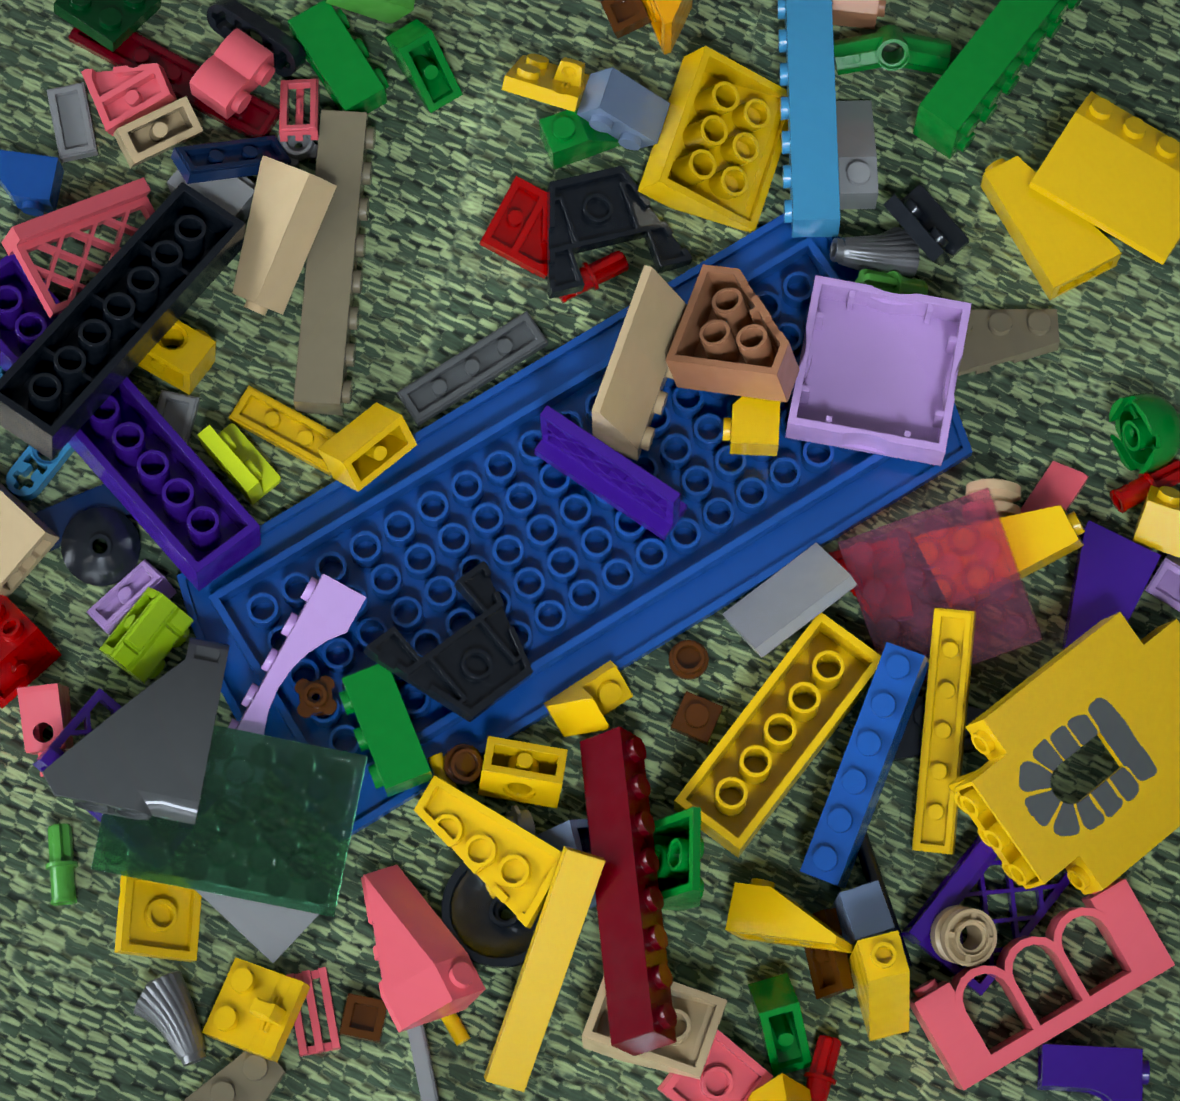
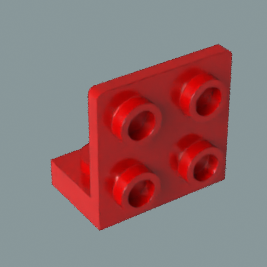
M0 595V707L3 709L18 695L17 688L27 687L61 656V653L41 630L6 595Z

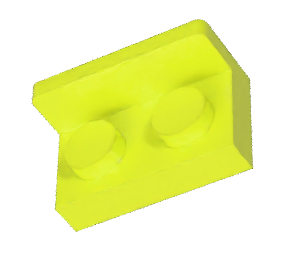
M229 424L218 434L208 425L197 434L203 449L252 505L281 482L279 474L235 424Z

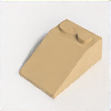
M603 976L582 1033L583 1048L623 1062L700 1079L727 1000L673 981L671 996L677 1015V1024L675 1026L677 1042L633 1056L611 1046L605 980Z

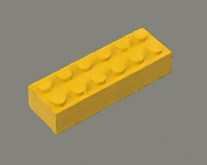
M820 613L813 619L674 800V810L678 813L691 807H700L701 831L739 858L870 686L881 655L828 616Z

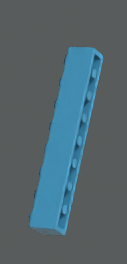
M777 0V19H785V29L778 30L779 53L786 52V63L779 64L780 86H787V97H781L780 99L781 120H788V131H782L781 134L782 154H789V165H783L782 173L783 188H790V200H784V223H791L792 238L838 237L840 227V194L832 0Z

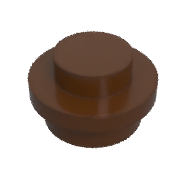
M680 641L670 651L669 666L672 672L681 679H696L703 675L708 667L709 657L707 650L697 641Z
M457 744L451 747L444 756V773L454 783H472L482 772V755L471 745Z

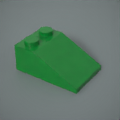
M691 807L654 821V848L659 860V870L657 871L658 883L664 900L662 910L685 911L698 907L703 896L704 882L700 877L701 858L704 853V841L701 837V808Z

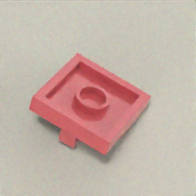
M717 1030L700 1079L669 1072L657 1089L671 1101H748L751 1093L769 1082L773 1075L722 1032Z

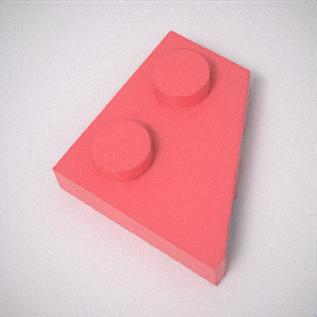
M158 63L141 64L135 68L116 66L113 67V71L96 72L93 69H85L81 72L104 128L112 136H114L113 134L117 128L177 100L164 68Z

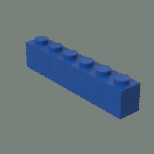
M886 642L800 872L845 889L929 668V660L925 655Z

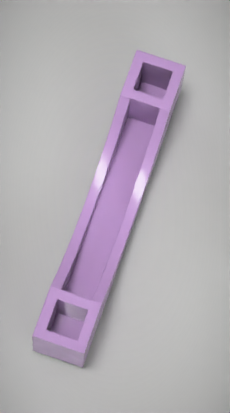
M323 573L319 580L311 577L300 597L307 601L301 613L297 615L292 612L281 631V634L287 638L279 651L273 647L261 666V669L267 672L260 686L254 683L251 684L241 702V705L247 707L240 722L232 718L221 738L222 741L227 743L220 757L212 754L206 765L204 777L207 778V781L204 784V788L246 811L267 776L264 761V730L269 708L279 686L291 669L309 652L326 641L347 633L366 599L365 596Z

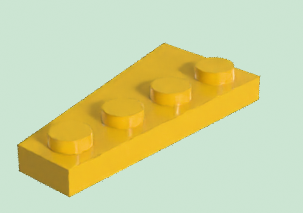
M434 775L414 811L448 847L453 849L474 874L478 875L491 889L492 893L517 916L516 918L526 928L531 929L545 903L562 851Z

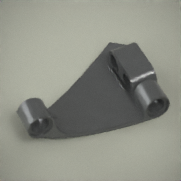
M190 637L185 660L131 699L42 771L55 797L71 799L76 807L88 811L135 820H149L151 816L195 824L230 645Z

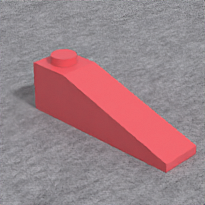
M397 864L364 874L361 877L368 922L373 925L376 945L373 947L374 959L379 961L382 978L379 982L380 995L398 1032L400 1033L465 1010L486 990L466 950Z

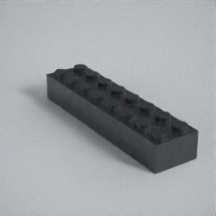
M182 182L0 378V426L53 460L242 250L245 222Z

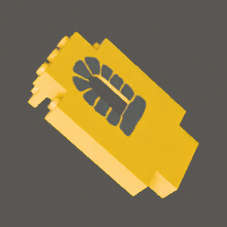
M1121 612L1099 621L966 726L971 735L973 745L989 761L978 770L958 777L948 786L954 794L957 806L970 816L978 827V834L981 840L994 850L1002 861V868L1005 874L1013 881H1016L1018 886L1023 885L1027 890L1044 885L1065 868L1071 884L1078 890H1081L1084 895L1104 890L1180 827V623L1177 619L1158 626L1141 640ZM1097 735L1120 768L1077 803L1067 804L1060 801L1054 795L1051 788L1053 771Z

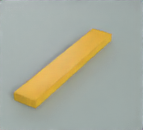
M934 608L912 850L951 855L955 851L958 806L954 800V794L948 785L962 774L976 620L975 611Z
M564 846L484 1074L486 1082L525 1092L605 864L603 857Z

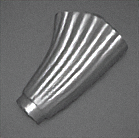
M893 227L886 232L871 236L834 238L830 247L831 261L859 271L870 269L887 273L894 270L900 272L904 277L913 278L919 266L918 244L900 227Z
M181 971L171 972L149 981L135 1005L134 1014L144 1018L161 1032L177 1058L181 1060L183 1067L205 1059V1044L200 1022Z

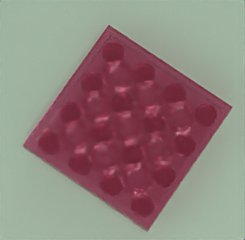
M990 488L982 489L838 542L847 571L857 583L854 591L875 651L881 656L886 642L925 655L929 660L934 608L976 612L971 666L1044 640ZM928 670L923 683L928 680Z

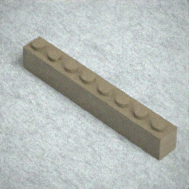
M321 110L315 176L335 184L337 187L307 256L293 398L295 409L299 413L343 415L344 404H351L353 382L347 380L348 367L355 366L356 344L350 343L351 330H358L359 307H353L354 293L361 294L363 272L362 270H357L358 257H365L366 234H360L361 221H368L369 198H363L364 185H371L373 165L372 162H367L368 149L374 150L376 141V127L369 125L367 112Z

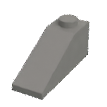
M871 100L836 101L840 210L875 209L878 198V171Z

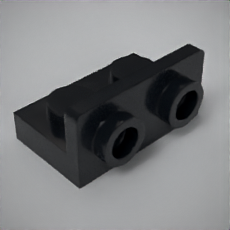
M922 185L915 187L903 199L894 194L883 204L931 261L942 267L970 242L967 235Z

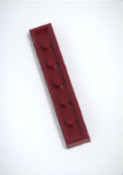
M76 27L73 28L68 36L70 42L114 66L135 68L141 64L158 63L164 68L177 99L187 96L192 108L248 138L268 136L279 120L280 109L250 94V103L242 113L237 114L235 112L229 119H225L191 94L189 82L200 68L198 65L136 32L114 52Z

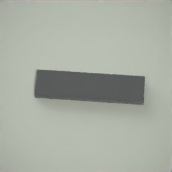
M526 311L396 392L397 397L419 427L548 346V341Z

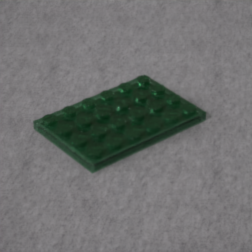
M214 725L195 824L151 816L149 820H135L102 814L91 869L334 917L368 756Z

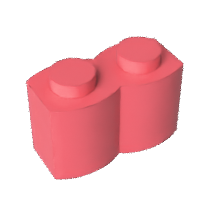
M236 28L224 39L214 55L208 58L196 71L189 82L191 94L225 119H229L235 112L240 114L250 103V93L259 85L265 86L275 73L274 53Z

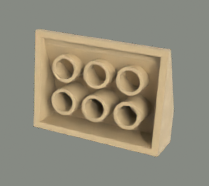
M647 265L643 267L592 408L593 436L624 457L638 461L642 449L649 451L656 430L650 427L654 414L662 415L668 398V393L664 392L663 389L667 378L673 379V376L665 360L687 306L654 268Z

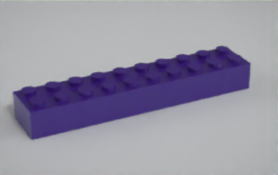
M15 254L7 255L0 260V366L7 372L57 318V316L49 318ZM48 289L56 304L61 303ZM128 377L125 378L68 442L198 591L261 545L260 525Z

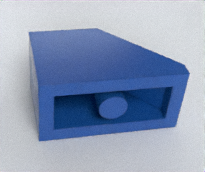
M0 150V185L17 208L31 216H42L44 212L50 213L55 211L64 174L59 158Z

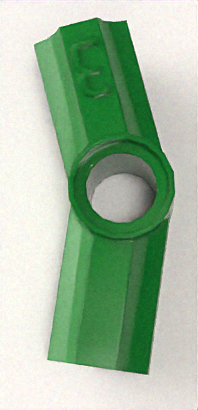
M885 25L880 27L875 33L834 40V56L838 75L881 67L888 71L907 68L943 75L948 68L952 45L949 40L907 33L899 26ZM887 44H900V47L894 52L883 51Z

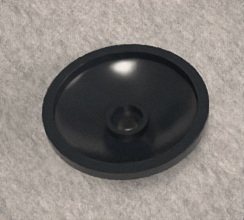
M464 862L450 877L443 894L441 907L443 923L466 950L471 961L491 968H510L524 963L540 914L531 929L526 928L516 918L515 914L511 919L503 920L501 913L508 907L497 897L494 899L491 897L486 889V884Z

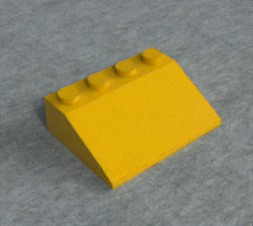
M707 46L684 56L668 101L670 106L658 143L653 145L638 192L669 208L749 233L755 231L782 152L781 134L782 131H788V120H781L780 99L781 97H787V90Z
M1091 91L1065 127L1028 187L1163 265L1180 241V142Z

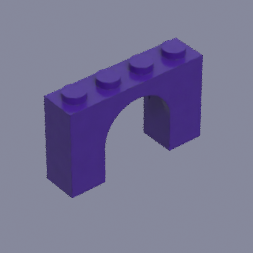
M1042 1044L1038 1048L1037 1090L1084 1092L1094 1095L1102 1101H1142L1143 1085H1148L1150 1077L1149 1060H1143V1049Z

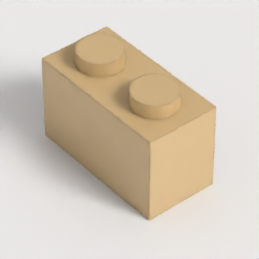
M187 96L117 128L113 135L131 169L199 136L203 129Z

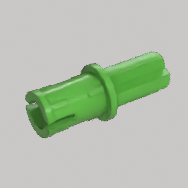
M862 269L855 280L856 283L872 285L875 288L891 293L928 294V285L924 280L904 277L900 272L894 270L884 273Z
M65 823L53 824L48 827L49 863L45 864L46 869L50 870L51 905L76 904L74 868L78 867V862L74 861L72 827L70 824Z

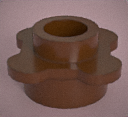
M322 676L319 680L315 681L300 679L295 684V691L299 694L300 699L297 711L301 717L310 718L312 715H332L336 711L337 703L333 700L332 695L335 683L331 677ZM317 693L320 695V698L318 700L312 699V696Z

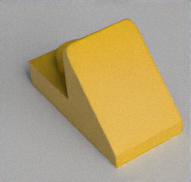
M610 660L545 702L544 705L564 737L607 730L610 726L604 715L632 698L633 695L617 666Z

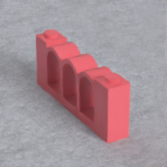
M1125 878L1116 879L1104 890L1091 893L1082 898L1081 900L1085 907H1071L1060 911L1051 919L1045 931V937L1022 936L1011 940L1002 948L997 958L996 966L977 965L966 967L953 977L951 983L946 981L937 983L934 978L913 990L916 996L910 999V1008L957 1089L966 1090L1175 966ZM1080 916L1086 917L1096 925L1122 969L1119 973L1088 991L1065 954L1062 945V933L1066 925L1074 918ZM1030 945H1036L1047 953L1073 997L1072 1001L1039 1020L1034 1015L1013 975V962L1017 954L1023 948ZM981 974H988L1000 984L1025 1027L989 1050L966 1012L963 1003V993L968 982Z

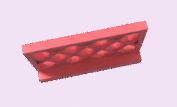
M144 177L15 225L7 233L1 243L8 256L15 254L49 318L59 315L75 298L76 293H80L86 286L80 283L84 269L97 274L104 267L87 260L91 245L111 253L110 260L121 249L119 246L123 233L133 236L138 230L126 224L129 214L141 210L147 220L155 212L147 197L151 189ZM103 224L118 230L114 244L94 237L97 226ZM72 237L85 243L81 257L61 249L65 238ZM38 249L52 255L48 270L34 265L28 253ZM58 258L78 266L74 280L54 273ZM51 281L71 289L68 300L58 304L54 302L48 291Z

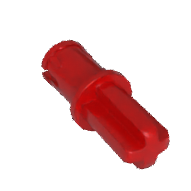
M615 251L589 265L587 262H583L582 267L579 268L585 284L583 290L560 296L561 302L565 303L592 288L596 291L599 289V284L628 271L629 264L625 255L621 251Z
M1174 459L1157 470L1138 474L1137 479L1111 490L1110 497L1115 508L1119 512L1125 513L1128 509L1144 502L1151 485L1160 488L1161 486L1172 487L1180 483V460Z
M826 1035L818 1037L810 1071H805L804 1074L807 1078L805 1087L810 1089L812 1101H827L831 1085L836 1084L837 1080L833 1079L842 1045L841 1041L837 1038Z

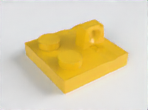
M539 54L522 55L506 73L501 90L575 112L580 105L589 74H585V63L571 58L563 57L560 64L556 65L549 63L547 57Z
M130 869L121 871L114 953L184 962L197 961L202 896L184 880L186 877Z
M235 957L202 1033L207 1037L277 1063L310 986L303 981Z

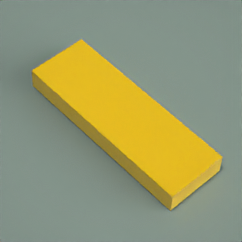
M249 385L230 414L229 420L330 476L331 473L322 459L318 448L337 433Z

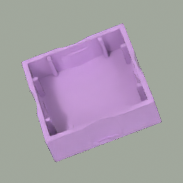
M815 275L799 362L800 370L795 381L785 437L941 466L946 452L955 401L956 380L963 355L972 303L917 293H891L875 288L872 285Z

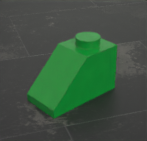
M418 19L385 37L399 68L430 113L463 95L432 30Z
M578 108L575 112L565 110L539 120L540 138L554 170L621 145L616 138L608 133L599 132L591 128L588 121L577 115Z
M785 973L748 984L754 1014L773 1077L781 1073L786 1074L810 1067L812 1059L800 1004L788 974Z

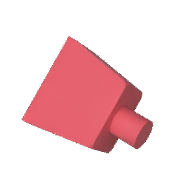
M59 683L17 688L24 747L28 754L38 755L39 757L71 721L69 687ZM51 725L53 737L45 742L43 731L47 726ZM69 736L60 747L62 751H68L73 747V736Z

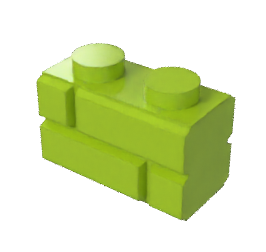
M148 587L99 650L133 678L145 684L148 678H155L165 666L164 658L171 649L181 646L190 634L189 626L194 620L164 594Z

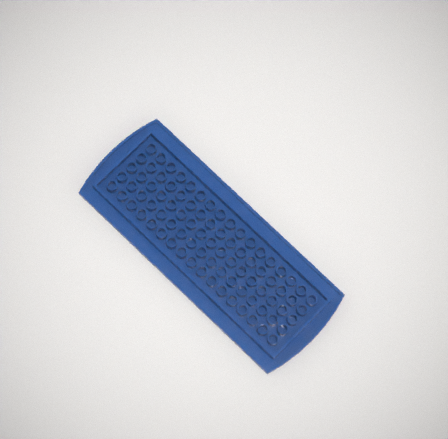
M784 214L671 280L668 282V285L688 304L703 264L740 269L755 295H758L770 313L780 332L782 331L789 341L799 367L815 275L855 282L859 276V270L831 261V243L834 238L841 239L839 235L838 237L792 238L791 223H784ZM628 306L413 434L417 445L359 492L336 480L260 525L261 545L200 591L193 586L183 573L178 574L176 577L187 614L194 620L191 627L196 638L230 645L221 693L234 717L239 722L247 707L241 705V702L252 683L260 686L267 673L261 669L272 647L279 651L287 638L281 634L286 621L292 612L299 615L307 602L300 597L311 577L319 580L323 573L366 597L347 633L321 644L309 652L291 669L279 686L272 701L264 730V761L266 765L282 781L281 783L287 790L293 794L292 796L309 814L311 813V816L341 843L424 792L430 781L390 797L387 796L384 786L378 789L375 788L367 767L375 763L369 749L361 752L353 729L360 727L355 712L349 715L346 714L339 696V692L346 690L341 678L378 664L367 657L364 650L368 644L393 626L416 653L423 657L479 615L454 587L456 581L483 561L488 565L492 584L495 591H499L506 617L510 626H514L533 673L529 679L472 722L466 721L392 673L427 762V758L442 752L443 756H445L446 752L457 744L471 745L483 756L488 736L510 739L550 715L544 705L545 702L611 660L620 672L757 588L817 542L821 547L827 545L970 457L973 451L955 403L946 452L941 466L786 438L794 387L788 403L780 402L777 456L730 454V441H722L723 418L731 417L732 404L742 396L678 388L673 379L667 378L663 391L668 393V398L662 415L654 414L650 427L656 429L649 451L642 449L638 461L627 458L681 494L680 501L687 505L686 512L664 541L534 454V449L542 440L540 414L546 406L554 409L593 435L592 408L629 309ZM322 676L331 677L335 683L332 695L333 700L337 703L336 711L332 715L323 714L320 716L312 715L310 718L301 717L297 711L300 699L299 694L295 691V684L300 679L315 681L319 680ZM317 693L312 696L313 700L320 698V695ZM428 762V765H429V767H430L432 776H434V773H433V771H432V769H431V766H430V764H429V762Z

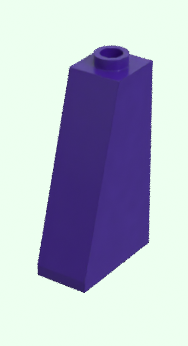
M1088 520L1084 528L1085 533L1080 536L1084 546L1078 549L1062 650L1099 621L1118 612H1121L1128 622L1161 555Z

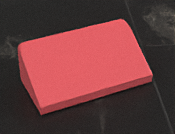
M1053 461L1022 506L1021 513L1061 505L1067 512L1086 484L1089 476L1081 471Z

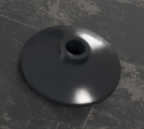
M106 507L90 508L76 515L65 528L61 541V553L68 570L82 582L95 586H107L121 581L135 568L141 552L140 536L133 522L123 513ZM100 538L106 540L108 548L103 554H97L93 550L94 541Z

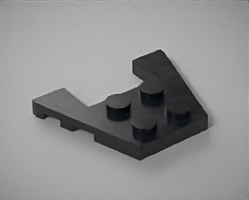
M622 165L549 183L547 188V294L549 299L583 290L585 284L574 254L645 238L657 273L678 269L691 264L693 259L686 247L682 249L672 236L674 232L665 221H660L650 208L651 202L644 194L638 192L639 187Z
M485 561L459 578L454 585L479 616L432 651L420 657L394 626L368 644L364 650L367 657L468 722H472L529 679L533 673L514 626L511 627L503 609L504 602L499 591H495L490 579L491 572Z

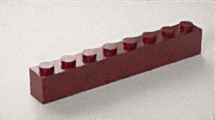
M619 726L580 741L591 854L603 857L605 860L595 894L611 1046L637 1056L677 1042L675 1031L677 1015L671 996L673 978L667 961L666 947L668 946V937L662 918L664 900L658 883L657 871L659 870V860L655 853L653 839L655 823L651 816L649 805L651 788L646 778L644 761L646 758V748L641 738Z

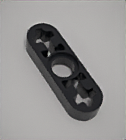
M219 0L208 8V23L223 38H226L236 28L250 37V29L256 30L262 38V45L274 53L275 73L288 77L304 66L306 54L298 41L237 0Z

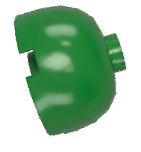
M1142 393L1119 398L1113 403L1109 413V422L1115 421V428L1119 438L1113 434L1110 437L1121 462L1130 471L1138 469L1140 470L1138 474H1144L1165 466L1178 454L1180 449V414L1168 400L1152 393Z

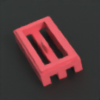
M319 79L281 80L280 142H288V136H295L296 141H303L304 135H310L311 140H318ZM311 88L310 124H304V89ZM289 89H296L295 125H289Z
M321 967L318 970H306L298 974H287L286 976L303 981L310 986L306 999L315 1045L307 1046L302 1012L300 1010L294 1023L300 1056L341 1049L327 968ZM319 978L331 1040L328 1043H323L312 980Z

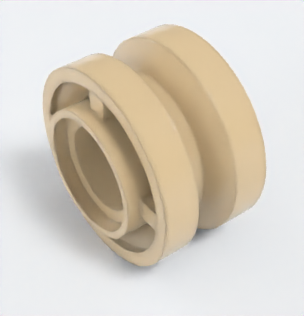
M986 478L967 483L965 496L973 502L965 505V519L978 523L1020 514L1021 508L1013 503L1021 499V486L1017 483L997 478Z
M954 905L945 908L936 916L932 923L930 939L934 951L943 960L962 966L973 967L984 963L992 955L997 943V930L993 920L985 912L979 909ZM966 927L967 939L961 944L960 934Z

